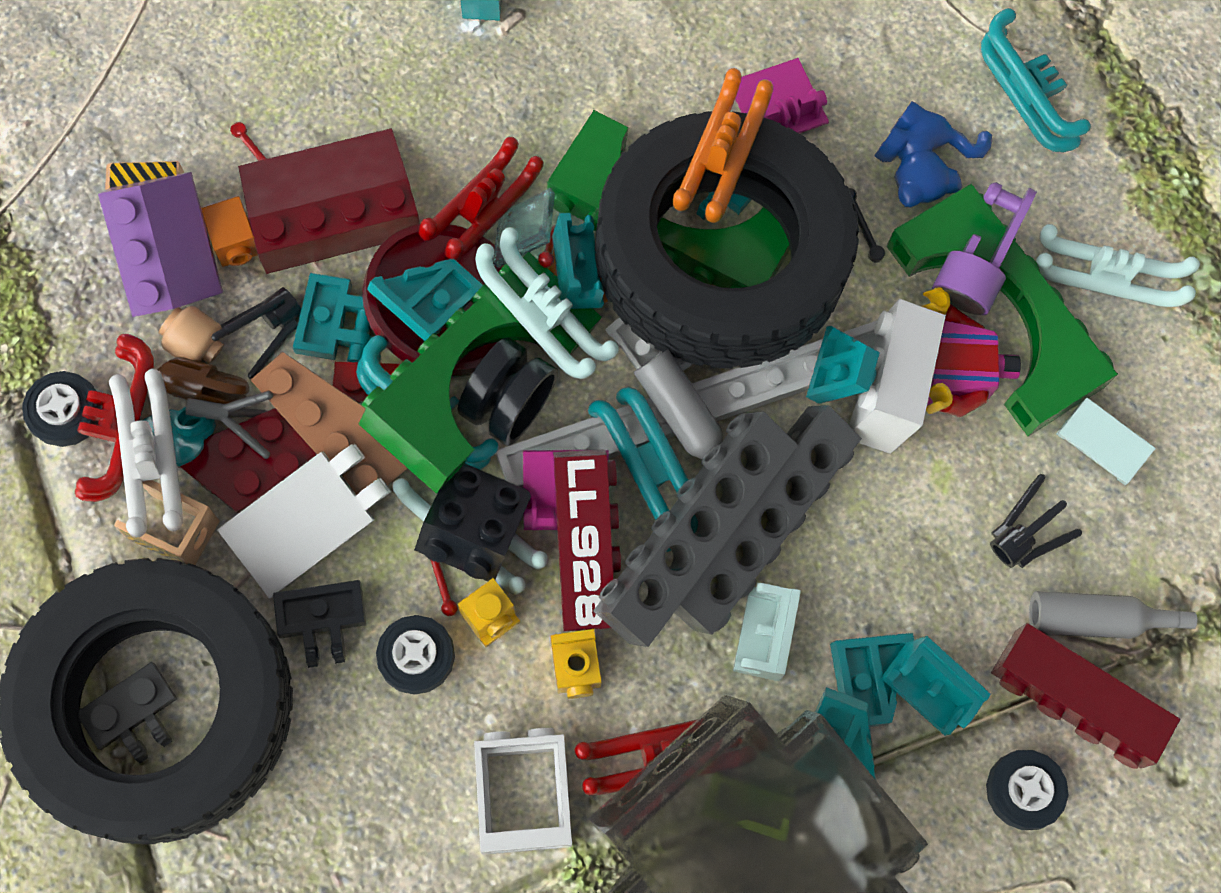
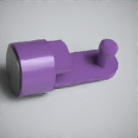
M997 182L990 184L984 194L985 203L991 206L994 203L1014 213L990 262L973 255L981 239L980 236L973 234L963 252H949L932 289L940 287L946 291L950 297V304L959 310L974 315H987L1006 280L1005 274L999 267L1037 191L1028 188L1023 198L1002 189V185Z

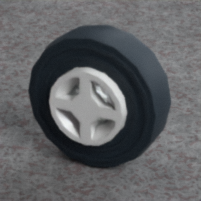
M66 371L49 373L36 380L26 392L22 404L23 419L30 432L44 443L59 447L76 445L87 439L89 436L77 431L79 423L86 422L98 425V421L83 417V409L85 406L102 409L101 405L86 400L89 391H96L91 382L79 374ZM69 406L70 408H69V411L67 412V415H66V414H65V410H66L67 407Z
M420 615L402 617L389 625L380 637L376 650L377 666L385 681L399 692L413 695L430 692L443 684L452 671L455 659L453 640L445 627L432 618Z
M1016 750L1001 757L990 769L986 783L987 799L994 813L1007 825L1020 830H1039L1054 823L1065 810L1069 796L1067 779L1060 766L1048 755L1034 750ZM1017 785L1020 786L1021 789H1022V792H1023L1022 798H1021L1020 788L1017 787Z

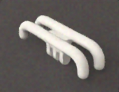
M149 369L145 373L144 378L151 403L155 436L147 421H135L131 393L126 378L121 374H116L109 380L116 410L129 519L126 522V529L133 537H141L147 530L143 481L161 480L165 512L163 523L165 527L170 531H177L183 524V509L168 398L162 374L157 369Z

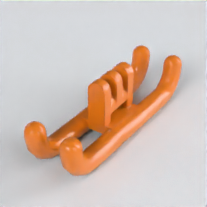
M736 68L729 69L725 74L719 97L682 184L673 196L674 208L678 211L687 210L695 197L705 170L722 175L711 202L706 206L705 217L712 223L719 222L726 211L773 92L771 81L764 79L757 84L751 106L738 135L741 118L738 114L730 112L742 78L740 70Z

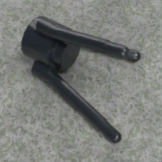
M282 287L261 303L221 324L222 329L213 333L211 338L213 341H218L261 316L272 329L278 326L282 327L281 331L248 373V378L252 379L265 367L285 339L297 329L298 322L295 319L300 316L301 307L292 294Z
M1039 474L1004 522L991 532L995 538L990 542L991 549L1010 568L1017 564L1024 568L1033 559L1082 535L1081 529H1075L1032 549V546L1036 543L1033 535L1067 507L1065 500L1059 501L1027 528L1021 524H1018L1016 527L1012 526L1045 481L1046 477L1044 474Z

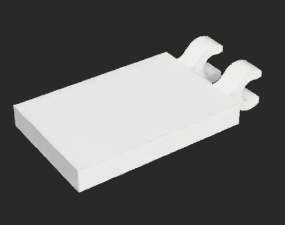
M356 444L349 445L331 461L324 452H320L217 529L269 599L273 597V593L280 592L372 523L375 519L367 509L391 492L382 478H378L356 495L342 477L344 473L366 458Z

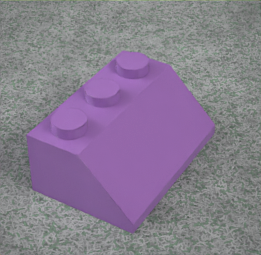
M192 172L112 187L98 193L132 317L175 309L223 293Z

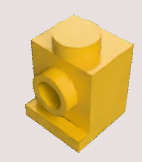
M494 578L458 603L460 614L485 648L520 623L519 618L515 614L513 603Z
M594 629L550 635L558 694L567 693L568 699L594 695L593 689L601 688ZM572 657H580L584 660L585 666L580 671H574L568 666L569 660Z

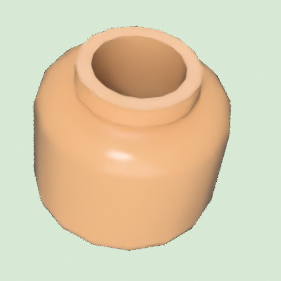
M188 306L183 310L179 307L175 308L158 332L163 336L161 341L162 348L175 358L182 357L199 362L204 360L211 364L224 346L219 340L213 341L211 338L213 333L222 329L221 325L195 306Z

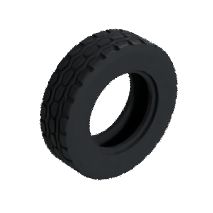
M712 111L700 114L693 113L675 118L671 122L666 121L651 129L647 135L643 134L628 147V152L622 153L612 167V172L608 175L602 190V199H600L595 241V260L598 277L602 278L601 283L603 284L604 293L608 302L613 303V310L625 325L629 324L631 331L643 341L654 345L655 349L661 352L668 349L673 357L681 358L684 362L703 366V364L711 365V368L733 369V366L745 368L762 365L765 361L772 362L790 353V350H797L812 339L813 333L817 334L829 320L831 313L834 312L857 256L859 225L857 212L854 211L855 203L849 187L845 186V180L834 163H830L828 157L815 144L810 143L806 140V137L793 129L786 128L781 123L764 117L733 194H738L757 202L777 219L787 236L791 261L780 273L771 279L744 288L713 286L691 277L681 270L666 253L659 238L657 225L664 214L673 207L674 193L682 184ZM732 111L738 114L741 118V123L738 131L739 135L745 118L747 116V113ZM705 170L696 194L715 192L722 175Z
M149 558L125 560L124 564L115 562L94 569V573L81 575L64 585L65 589L60 592L56 591L39 607L40 611L35 616L32 615L18 634L20 638L17 643L12 645L4 664L7 666L5 674L2 673L0 679V731L3 736L0 738L6 761L11 762L13 767L10 770L22 790H28V797L45 813H50L55 820L74 830L130 844L168 843L186 839L194 833L198 835L218 825L219 821L223 818L228 819L245 805V801L249 796L253 798L266 782V775L269 770L273 771L283 751L280 748L283 741L286 742L292 720L289 718L290 711L293 710V687L290 686L292 677L287 657L284 656V649L269 622L246 596L220 576L213 575L209 570L190 563L183 565L181 561L157 558L156 561H151ZM173 631L199 640L208 650L214 661L220 687L218 709L205 738L183 760L164 770L144 775L119 774L110 770L91 751L84 737L79 719L82 693L95 665L117 644L145 632Z

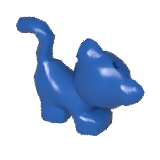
M911 101L874 156L882 162H892L896 157L901 160L894 178L901 203L905 207L911 208L918 204L931 203L942 198L945 194L956 193L963 188L957 170L949 168L933 150L949 143L965 158H983L991 149L992 134L988 131H982L978 134L976 144H972L963 133L952 128L945 117L935 112L927 111Z

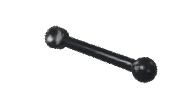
M849 188L855 203L854 211L857 212L858 225L870 248L868 258L870 261L878 263L884 258L885 250L876 244L857 204V192L853 188Z

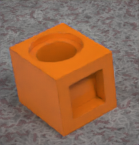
M239 196L201 208L213 249L222 267L243 265L249 262L252 257L258 256L249 219Z

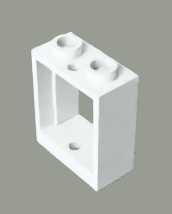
M538 728L528 730V737L511 738L510 732L500 731L485 733L484 741H474L481 854L572 847L564 734L555 735L554 728ZM554 752L559 827L492 832L488 757Z

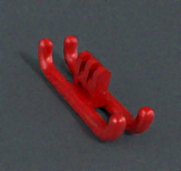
M507 137L493 159L433 219L425 218L422 220L418 232L419 236L425 241H431L461 215L472 225L459 238L450 239L445 248V255L448 259L456 261L461 259L531 187L544 166L542 158L539 156L531 157L518 178L498 198L497 196L505 181L502 171L509 164L519 146L516 138Z
M121 334L117 338L115 354L118 358L130 362L135 369L130 393L135 421H140L148 393L144 379L145 373L149 369H154V357L150 347L142 339L131 334ZM91 390L88 392L86 400L103 407L98 409L85 406L82 416L98 421V425L80 422L77 431L83 435L115 442V446L106 474L99 478H79L76 482L75 496L82 501L99 502L110 498L119 490L124 476L113 395Z
M735 708L723 714L595 742H580L575 746L574 753L578 759L583 761L641 750L644 768L596 778L588 777L582 783V790L589 796L604 795L748 762L756 755V748L751 743H743L733 748L688 758L690 755L688 739L724 732L742 726L748 719L747 712L742 708Z

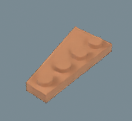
M280 353L251 379L262 393L266 391L273 393V398L269 399L271 404L316 454L324 452L331 461L349 445H357L366 458L342 475L356 495L378 478H382L385 484L389 486L408 469L358 424L365 411V408L360 403L335 388L288 354Z

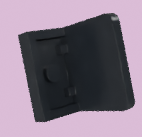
M465 463L437 493L423 522L414 551L424 554L432 561L443 562L462 570L472 578L489 581L492 578L496 580L531 498L530 492L525 488Z

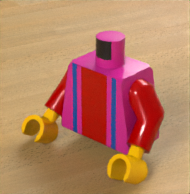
M938 287L923 292V295L931 303L921 306L946 315L926 412L933 414L940 411L957 417H963L986 404L987 400L999 387V378L1018 379L1021 370V359L1019 355L998 354L997 333L985 329L983 325L950 304L949 294Z

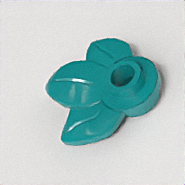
M186 407L179 411L169 409L176 464L178 467L191 462L201 453L204 447V440L214 432L216 427L214 419L186 415ZM151 415L149 417H146L142 421H147L149 423L152 433L155 436L153 418Z

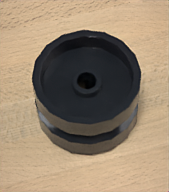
M505 337L497 342L485 355L468 380L458 403V414L474 425H482L489 421V435L504 445L510 446L525 433L543 408L556 383L558 369L538 357L527 362V349L511 338Z

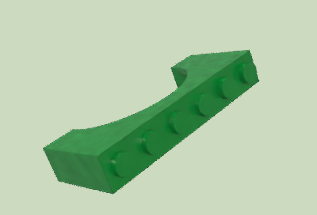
M593 110L548 179L546 202L550 203L559 213H571V215L585 221L584 218L587 215H591L594 220V231H597L602 190L608 175L612 172V167L626 149L629 127ZM764 207L752 218L727 228H691L676 224L663 217L657 225L663 248L681 270L701 282L723 288L750 287L771 279L777 274L790 251L789 242L782 226Z
M970 184L894 229L886 247L910 277L925 270L942 268L949 252H963L973 234L981 237L973 255L990 262L1008 226L1001 223L992 211V206L985 203L984 195L978 193L975 187ZM1014 237L999 267L1006 276L1000 291L1014 305L1024 322L1030 343V364L1022 386L1012 393L1004 405L1029 437L1079 405L1084 399L1090 398L1104 389L1118 373L1114 370L1110 357L1104 351L1098 349L1089 337L1084 323L1074 318L1064 305L1061 293L1048 284L1041 275L1037 262L1031 256L1024 253Z
M527 252L523 256L524 260L538 275L545 273L549 277L550 281L547 284L549 288L556 285L559 289L558 277L548 268L542 267L538 259L530 252ZM506 263L498 273L516 294L522 298L528 288ZM486 283L472 297L471 302L473 305L467 311L459 308L445 323L444 326L447 330L440 337L435 333L430 335L417 351L420 356L413 363L408 359L404 360L390 376L393 382L385 390L377 386L361 404L365 411L358 424L436 494L464 466L475 450L461 434L452 415L449 386L454 367L475 349L498 342L505 337L538 344ZM593 308L570 309L571 313L590 334L602 318ZM560 324L550 331L570 355L578 348L579 345Z

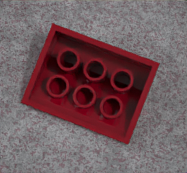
M392 128L238 166L250 227L258 257L266 274L379 246L396 232L420 224L414 197Z

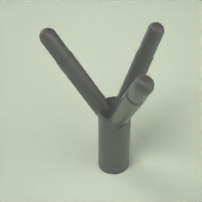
M271 391L227 404L188 398L186 415L220 420L264 459L270 457V452L231 417L252 418L266 412L267 410L248 409L245 407L272 399L273 393Z

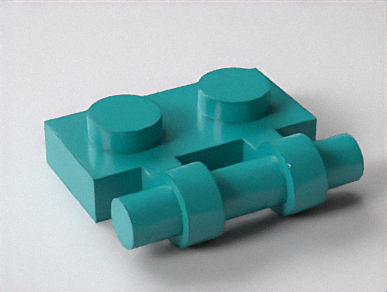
M310 273L292 347L295 354L335 360L338 346L340 345L350 348L347 362H359L364 347L372 338L369 335L371 326L364 310L363 291L361 296L350 295L352 289L350 279ZM346 312L357 314L354 330L342 329Z

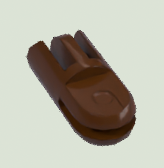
M173 358L157 369L162 374L166 393L185 400L191 398L227 404L246 398L247 396L244 394L250 392V386L245 379L218 371L215 365L187 358Z

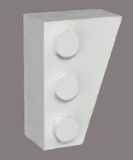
M899 299L888 312L882 311L875 327V334L878 336L873 348L880 352L875 368L877 372L876 378L868 392L858 395L849 426L862 438L859 442L860 444L891 454L923 426L946 315Z

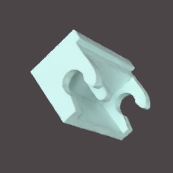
M1088 398L1084 399L1076 407L1056 433L1063 440H1067L1114 475L1124 485L1130 482L1156 449Z
M757 583V587H754L748 594L733 668L734 672L774 681H780L786 672L801 590Z

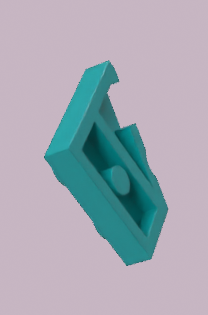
M448 259L436 262L428 268L420 266L408 269L401 276L383 280L382 276L375 277L370 281L367 290L425 341L433 333L437 335L445 327L444 325L459 308L464 309L471 303L472 297L483 285L456 260Z
M831 325L827 326L806 398L821 404L868 392L876 378L877 372L875 368L880 352Z
M913 633L836 640L830 644L838 692L868 703L870 727L888 725L893 721L897 706V692L881 678L905 643L914 640Z

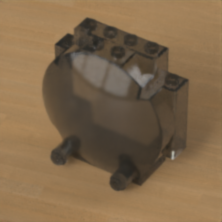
M727 695L718 700L588 818L628 866L608 893H908L895 876L898 873L910 870L920 859L919 853L928 845L927 841L821 714L806 710L787 728L782 729L776 734L750 702Z

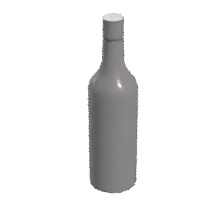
M668 349L633 372L686 452L703 459L713 447L721 444L723 441L721 427Z
M1035 591L1031 596L1029 605L1030 625L1046 635L1132 639L1153 628L1195 629L1197 626V615L1195 612L1153 609L1133 596Z

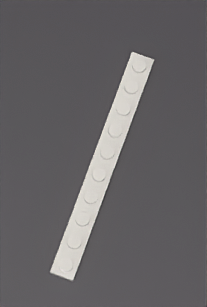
M877 321L850 329L844 333L874 348L878 336L875 334ZM823 339L801 346L797 350L792 349L788 355L772 362L765 361L762 365L745 368L739 367L692 383V385L716 421L807 391ZM651 398L646 399L666 438L676 436ZM627 405L616 409L636 448L648 443L649 440L632 408ZM592 417L498 449L496 456L505 480L523 488V450L605 449L609 450V459L621 454L603 420L600 417Z

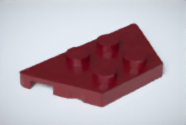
M276 408L239 423L243 429L270 452L269 458L264 459L230 428H227L205 439L201 453L191 462L178 468L184 470L202 487L218 497L235 513L239 514L317 455Z

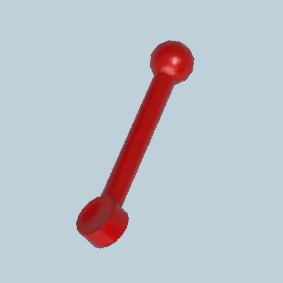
M241 122L234 123L230 128L232 135L240 138L258 161L267 159L246 134L247 129L245 125Z
M555 225L546 232L544 236L547 239L545 250L538 257L539 264L544 268H548L554 263L552 235Z
M430 560L443 600L441 611L445 616H453L458 611V605L455 601L451 600L440 562Z

